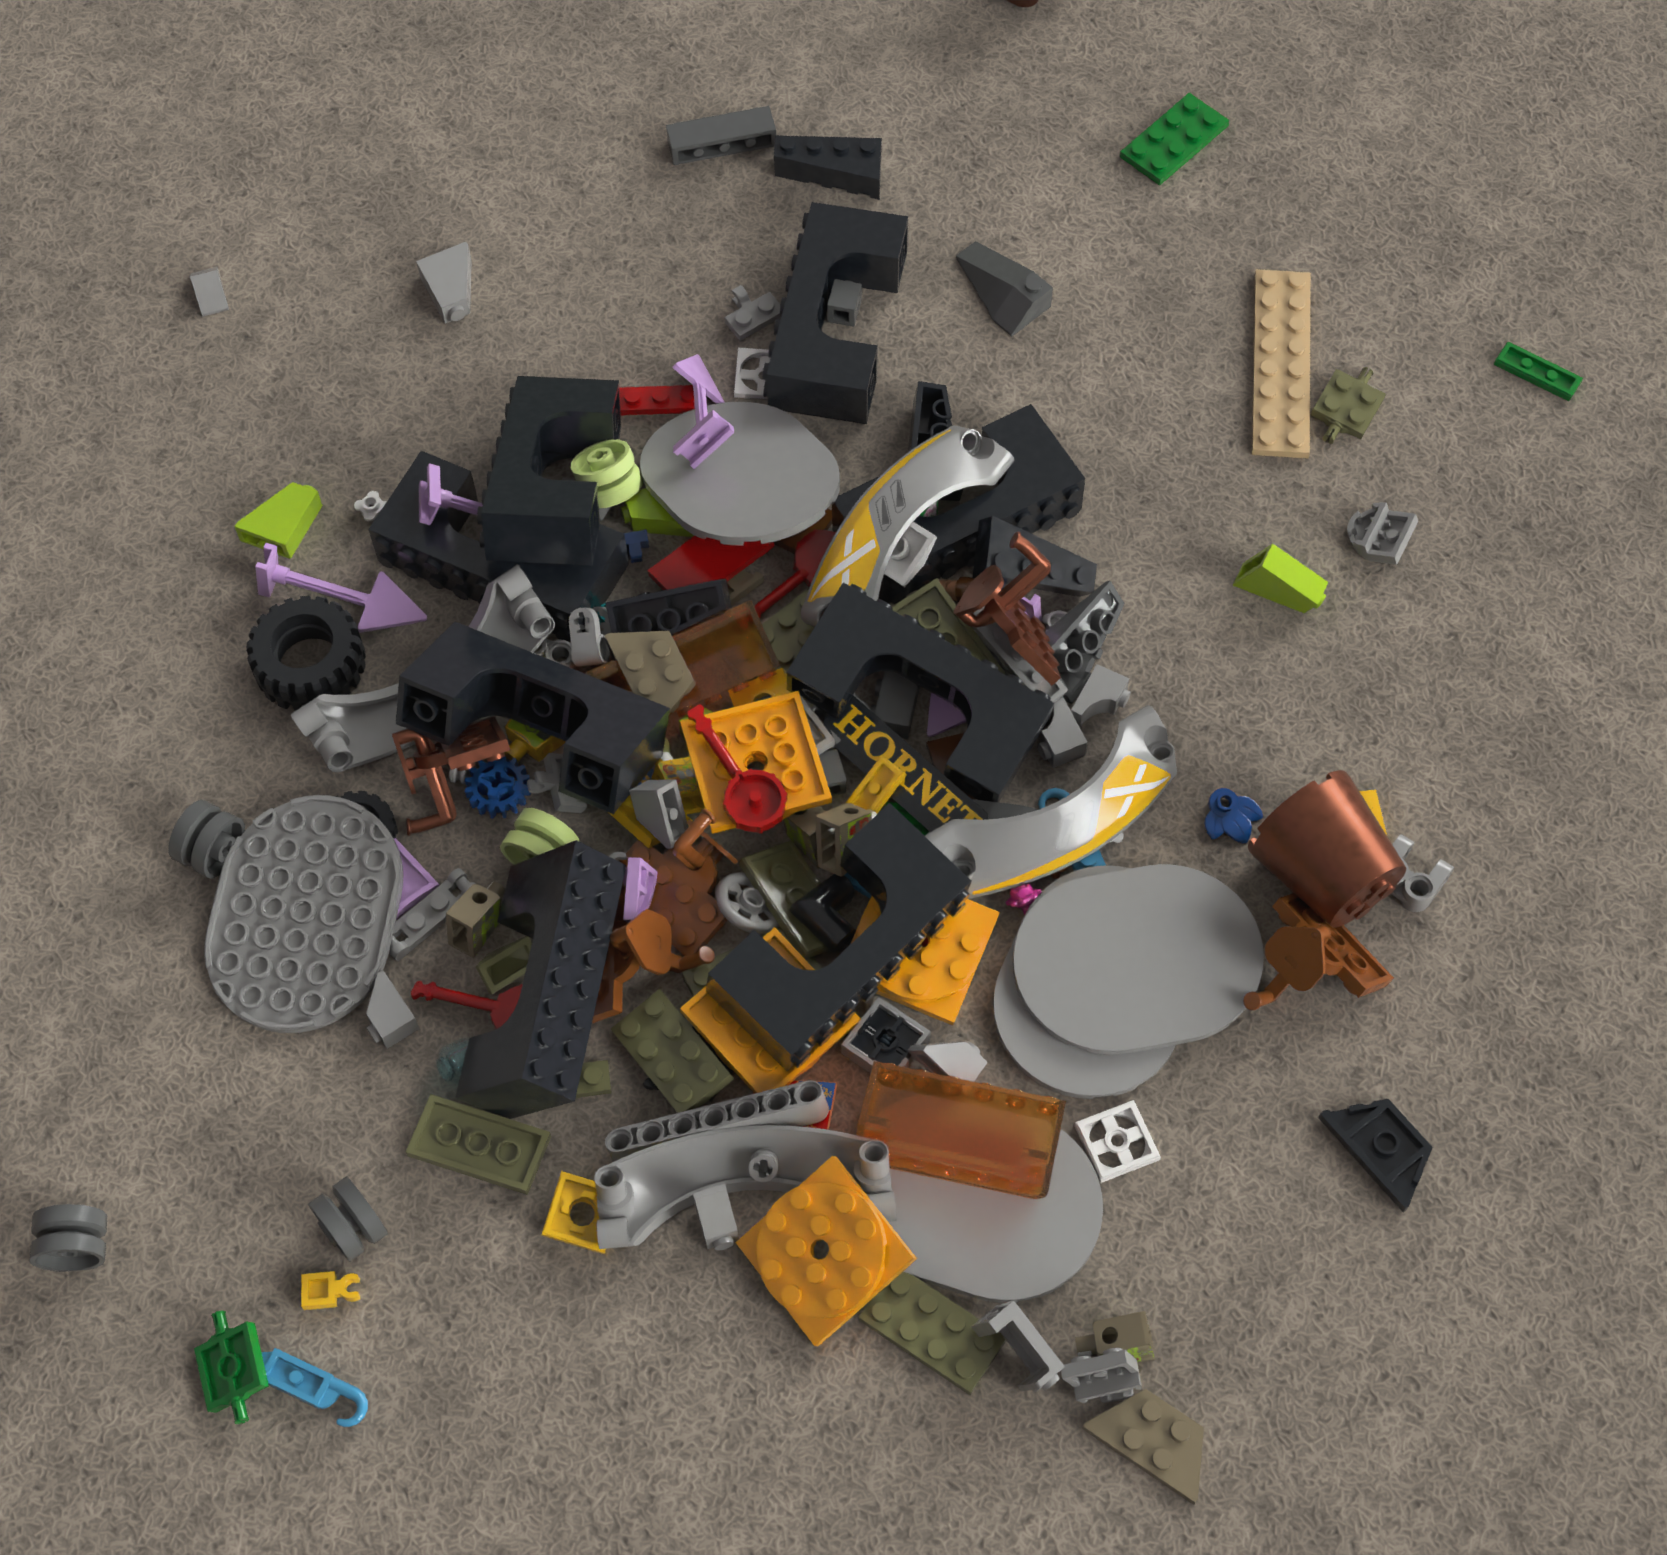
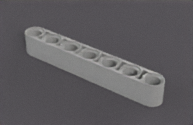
M808 1080L612 1130L607 1135L605 1146L614 1162L656 1144L711 1130L753 1125L802 1127L818 1123L827 1117L829 1106L821 1085L817 1081Z

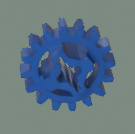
M506 755L500 758V760L489 761L488 763L480 760L478 761L479 769H469L471 777L465 778L467 786L465 789L466 797L470 798V806L472 808L477 807L481 816L486 811H489L491 819H494L496 813H501V816L506 818L507 811L511 810L516 814L518 813L516 805L525 806L527 804L525 796L531 795L527 786V780H530V777L526 775L527 772L524 765L518 767L516 758H513L510 762H507ZM479 792H481L482 795H487V796H488V800L484 799V798L479 794Z

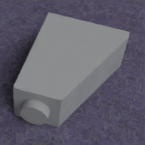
M467 242L416 261L419 276L445 324L451 321H459L470 314L472 260Z

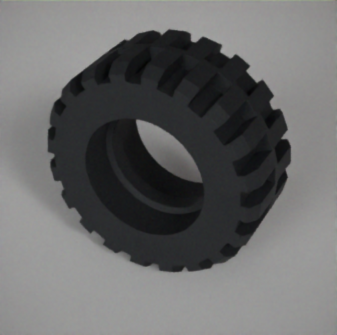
M300 596L299 600L289 598L284 600L285 603L280 606L277 604L269 608L267 615L262 614L257 619L258 627L253 626L249 633L250 640L246 645L247 659L257 685L271 702L277 701L278 706L284 709H288L292 705L294 711L322 694L350 695L349 687L351 685L357 687L361 680L359 673H364L366 665L364 661L366 658L365 648L353 617L347 610H343L340 604L335 601H331L329 604L327 598L316 596L315 600L311 599L310 596ZM322 639L332 644L326 657L315 665L305 668H292L281 663L285 652L292 645L302 640Z

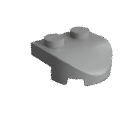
M1385 502L1373 503L1372 509L1363 513L1357 511L1351 517L1347 526V532L1353 548L1364 559L1397 565L1418 523V518L1414 513L1391 511Z
M1110 1348L1103 1351V1355L1092 1358L1090 1356L1075 1357L1071 1359V1363L1064 1364L1065 1367L1061 1370L1062 1379L1074 1387L1076 1401L1086 1403L1089 1399L1100 1397L1103 1403L1120 1401L1132 1397L1134 1388L1136 1390L1142 1389L1137 1359L1122 1348Z

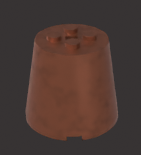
M1344 770L1330 772L1326 776L1327 781L1318 785L1314 780L1290 796L1257 828L1261 833L1257 839L1255 837L1250 839L1248 843V851L1333 928L1340 927L1354 919L1358 920L1365 916L1375 904L1395 890V886L1406 872L1405 864L1355 783Z

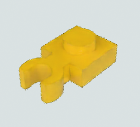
M335 1271L301 1274V1307L303 1310L337 1307V1298L340 1297L349 1302L360 1300L358 1291H347V1287L350 1284L360 1283L359 1276L350 1273L343 1276L341 1280H337Z

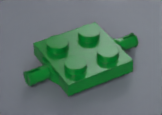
M221 1310L211 1315L215 1327L214 1335L207 1342L195 1347L194 1351L207 1412L217 1413L232 1406L234 1423L243 1424L246 1423L245 1421H249L245 1401L251 1395L269 1387L255 1323L246 1321L234 1328H229L226 1311Z

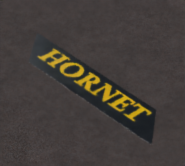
M854 695L839 719L825 712L824 726L831 735L834 732L841 739L838 744L835 742L834 747L867 775L880 756L883 755L907 774L891 797L930 832L953 819L988 820L989 815Z

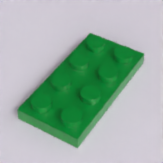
M1189 92L1120 151V158L1160 186L1229 126V119Z

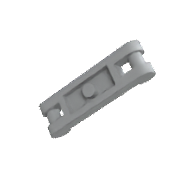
M461 868L452 871L447 880L395 922L390 955L396 961H400L446 922V912L473 884H476L475 882L470 883L467 880V874ZM458 887L462 892L455 897L451 892ZM403 933L407 938L399 942L396 937Z

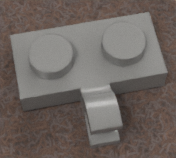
M740 285L732 290V293L735 295L732 301L739 309L725 316L724 319L728 328L741 341L773 323L776 319H780L782 317V314H780V303L771 292L751 301L744 287Z
M548 753L543 759L546 772L536 771L534 773L535 780H527L529 792L541 793L551 790L555 811L582 813L587 808L585 802L558 792L563 754Z

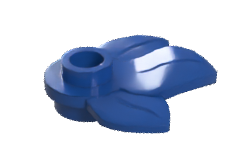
M1220 788L1215 790L1209 797L1208 805L1210 811L1205 818L1204 824L1212 840L1220 837L1225 832L1233 840L1246 844L1251 835V822L1262 819L1263 813L1259 805L1251 798L1237 796L1230 789ZM1220 799H1227L1229 807L1222 806Z

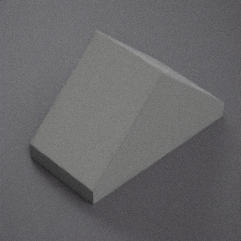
M218 267L190 274L202 317L229 310Z

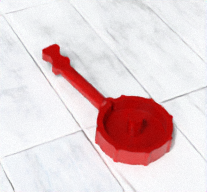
M814 529L804 536L800 542H797L793 567L796 573L757 604L748 606L744 615H737L734 620L737 626L742 631H747L751 622H758L761 614L803 581L810 587L818 566L836 532Z
M699 704L688 710V719L696 723L695 731L703 735L732 778V780L728 781L725 791L723 809L736 829L761 834L763 831L769 830L779 822H782L788 793L779 779L775 777V774L753 769L742 772L713 730L712 720L703 715L704 707Z
M417 981L411 991V997L413 1000L425 997L426 1001L435 998L489 1011L492 1024L496 1030L513 1013L520 997L522 984L504 993H500L497 1000L439 987L435 982L425 985L422 981Z

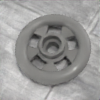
M745 873L729 874L718 883L715 894L717 905L724 917L734 926L749 933L755 930L758 934H766L774 927H779V924L765 905V900L759 891L753 887ZM740 885H746L749 888L741 890ZM728 893L736 896L735 902L728 899ZM738 911H740L742 914L746 916H749L750 919L743 917L738 913ZM762 912L769 917L768 920L763 921L759 917Z

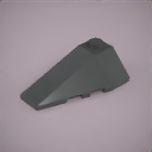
M976 241L956 255V259L967 278L978 292L980 300L983 301L988 309L991 319L1011 337L1051 307L1053 287L1034 271Z
M1111 581L1103 583L1045 631V634L1050 639L1048 644L1055 652L1053 656L1059 662V666H1057L1061 676L1059 680L1068 689V692L1063 695V698L1068 703H1072L1083 690L1091 675L1090 671L1095 660L1100 659L1103 653L1101 649L1107 634L1112 633L1125 604Z

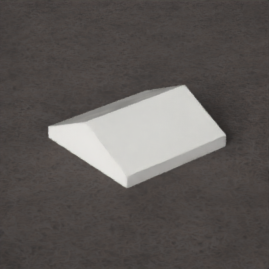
M912 522L893 550L884 574L905 587L924 566L937 537L915 522Z

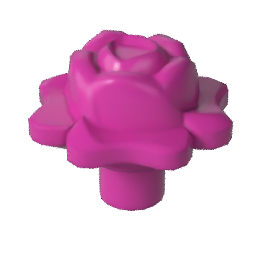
M1030 883L1011 888L1010 898L1005 903L1006 905H1011V907L1022 908L1025 916L1030 905L1042 891L1041 889L1032 888Z

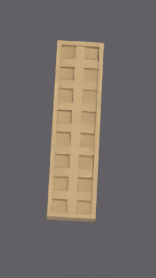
M1255 270L1252 455L1309 458L1311 273Z

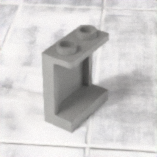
M1015 1301L996 1305L971 1326L979 1337L1000 1332L1030 1370V1375L1018 1385L1021 1391L1033 1390L1036 1392L1041 1388L1045 1391L1060 1379L1057 1373L1065 1366Z

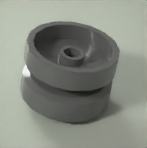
M198 800L191 804L178 819L171 833L168 853L171 859L184 866H192L197 873L213 879L220 875L229 849L236 842V838L244 833L245 824L241 818L226 811L222 812L220 807L206 800Z
M346 1176L332 1186L333 1194L340 1203L339 1207H336L332 1200L324 1194L319 1195L308 1205L318 1219L319 1227L334 1247L337 1246L346 1259L351 1262L364 1252V1246L356 1235L357 1231H360L366 1240L373 1244L388 1235V1232L369 1203Z
M73 1204L53 1205L35 1211L32 1216L31 1233L37 1239L33 1240L30 1245L29 1262L40 1269L56 1272L90 1270L103 1265L106 1256V1243L100 1238L105 1236L107 1232V1214L95 1207Z

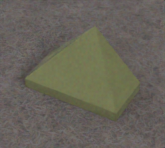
M528 936L488 953L478 963L476 969L489 994H494L525 974L532 946Z

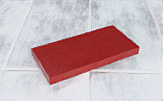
M693 536L648 570V576L663 591L718 579H726L728 582L774 547V542L761 544V540L744 542L743 545L721 544L720 540L708 537L702 539Z

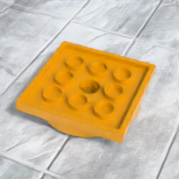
M799 691L704 715L712 720L713 730L742 772L748 771L747 767L750 763L758 761L765 766L762 771L774 773L775 777L779 779L788 793L783 819L798 811L832 803V796ZM689 719L680 721L704 808L709 810L716 819L714 824L709 825L711 833L714 834L736 828L723 809L725 791L728 781L732 780V778L703 735L695 731L696 723Z
M872 896L861 917L851 944L881 915L880 908ZM967 899L963 910L954 918L949 915L943 922L945 926L934 938L931 939L927 936L929 944L926 947H923L911 960L905 957L899 965L901 967L892 979L887 981L884 978L877 986L879 990L876 994L953 1025L1000 912Z
M776 927L763 937L792 966L802 970H815ZM706 986L680 1008L683 1016L712 1046L721 1061L736 1072L754 1093L789 1085L800 1074L810 1069L826 1051L861 1020L855 1013L845 1024L839 1021L832 1029L834 1033L822 1046L817 1043L809 1052L811 1056L801 1067L797 1068L794 1065L787 1072L706 992Z
M831 1156L798 1187L781 1196L772 1205L767 1214L735 1242L761 1275L770 1294L786 1308L814 1346H819L917 1260L916 1256L836 1156ZM824 1240L828 1244L829 1251L825 1258L818 1259L814 1256V1247L817 1241Z

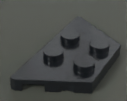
M1389 1099L1373 1101L1369 1105H1351L1347 1109L1338 1111H1322L1318 1117L1320 1121L1404 1213L1411 1203L1415 1189L1433 1147Z

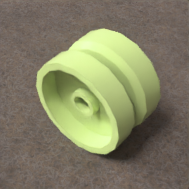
M616 439L596 443L577 454L571 462L570 469L576 481L597 482L599 508H608L629 500L643 486L642 475L638 466L634 463V455L626 441Z
M524 808L514 822L515 830L508 832L500 845V849L506 859L515 865L575 840L579 841V838L571 828L553 815L535 808Z

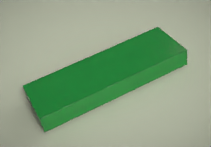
M1510 342L1506 343L1494 362L1495 366L1567 401L1571 400L1583 380L1582 377Z

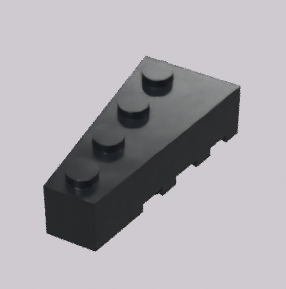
M775 135V176L803 183L813 182L830 189L832 187L847 190V193L856 195L858 193L870 195V198L880 200L882 138Z
M918 381L913 400L908 452L952 426V414L946 385ZM963 489L945 495L940 500L960 501Z
M990 516L979 520L972 578L975 579L986 568L996 565L1001 571L1004 584H1009L1031 564L1018 549H1011L1009 547L1012 536L1018 531L1051 564L1050 573L1033 589L1079 597L1094 592L1096 563L997 517Z
M726 579L605 602L611 633L670 631L672 636L732 608Z

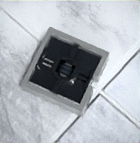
M878 997L841 1044V1053L894 1089L909 1069V1059L916 1060L907 1050L912 1045L928 1044L931 1031Z

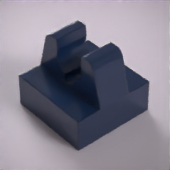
M647 530L623 533L625 535L627 551L630 552L631 563L642 562L641 549L649 548Z

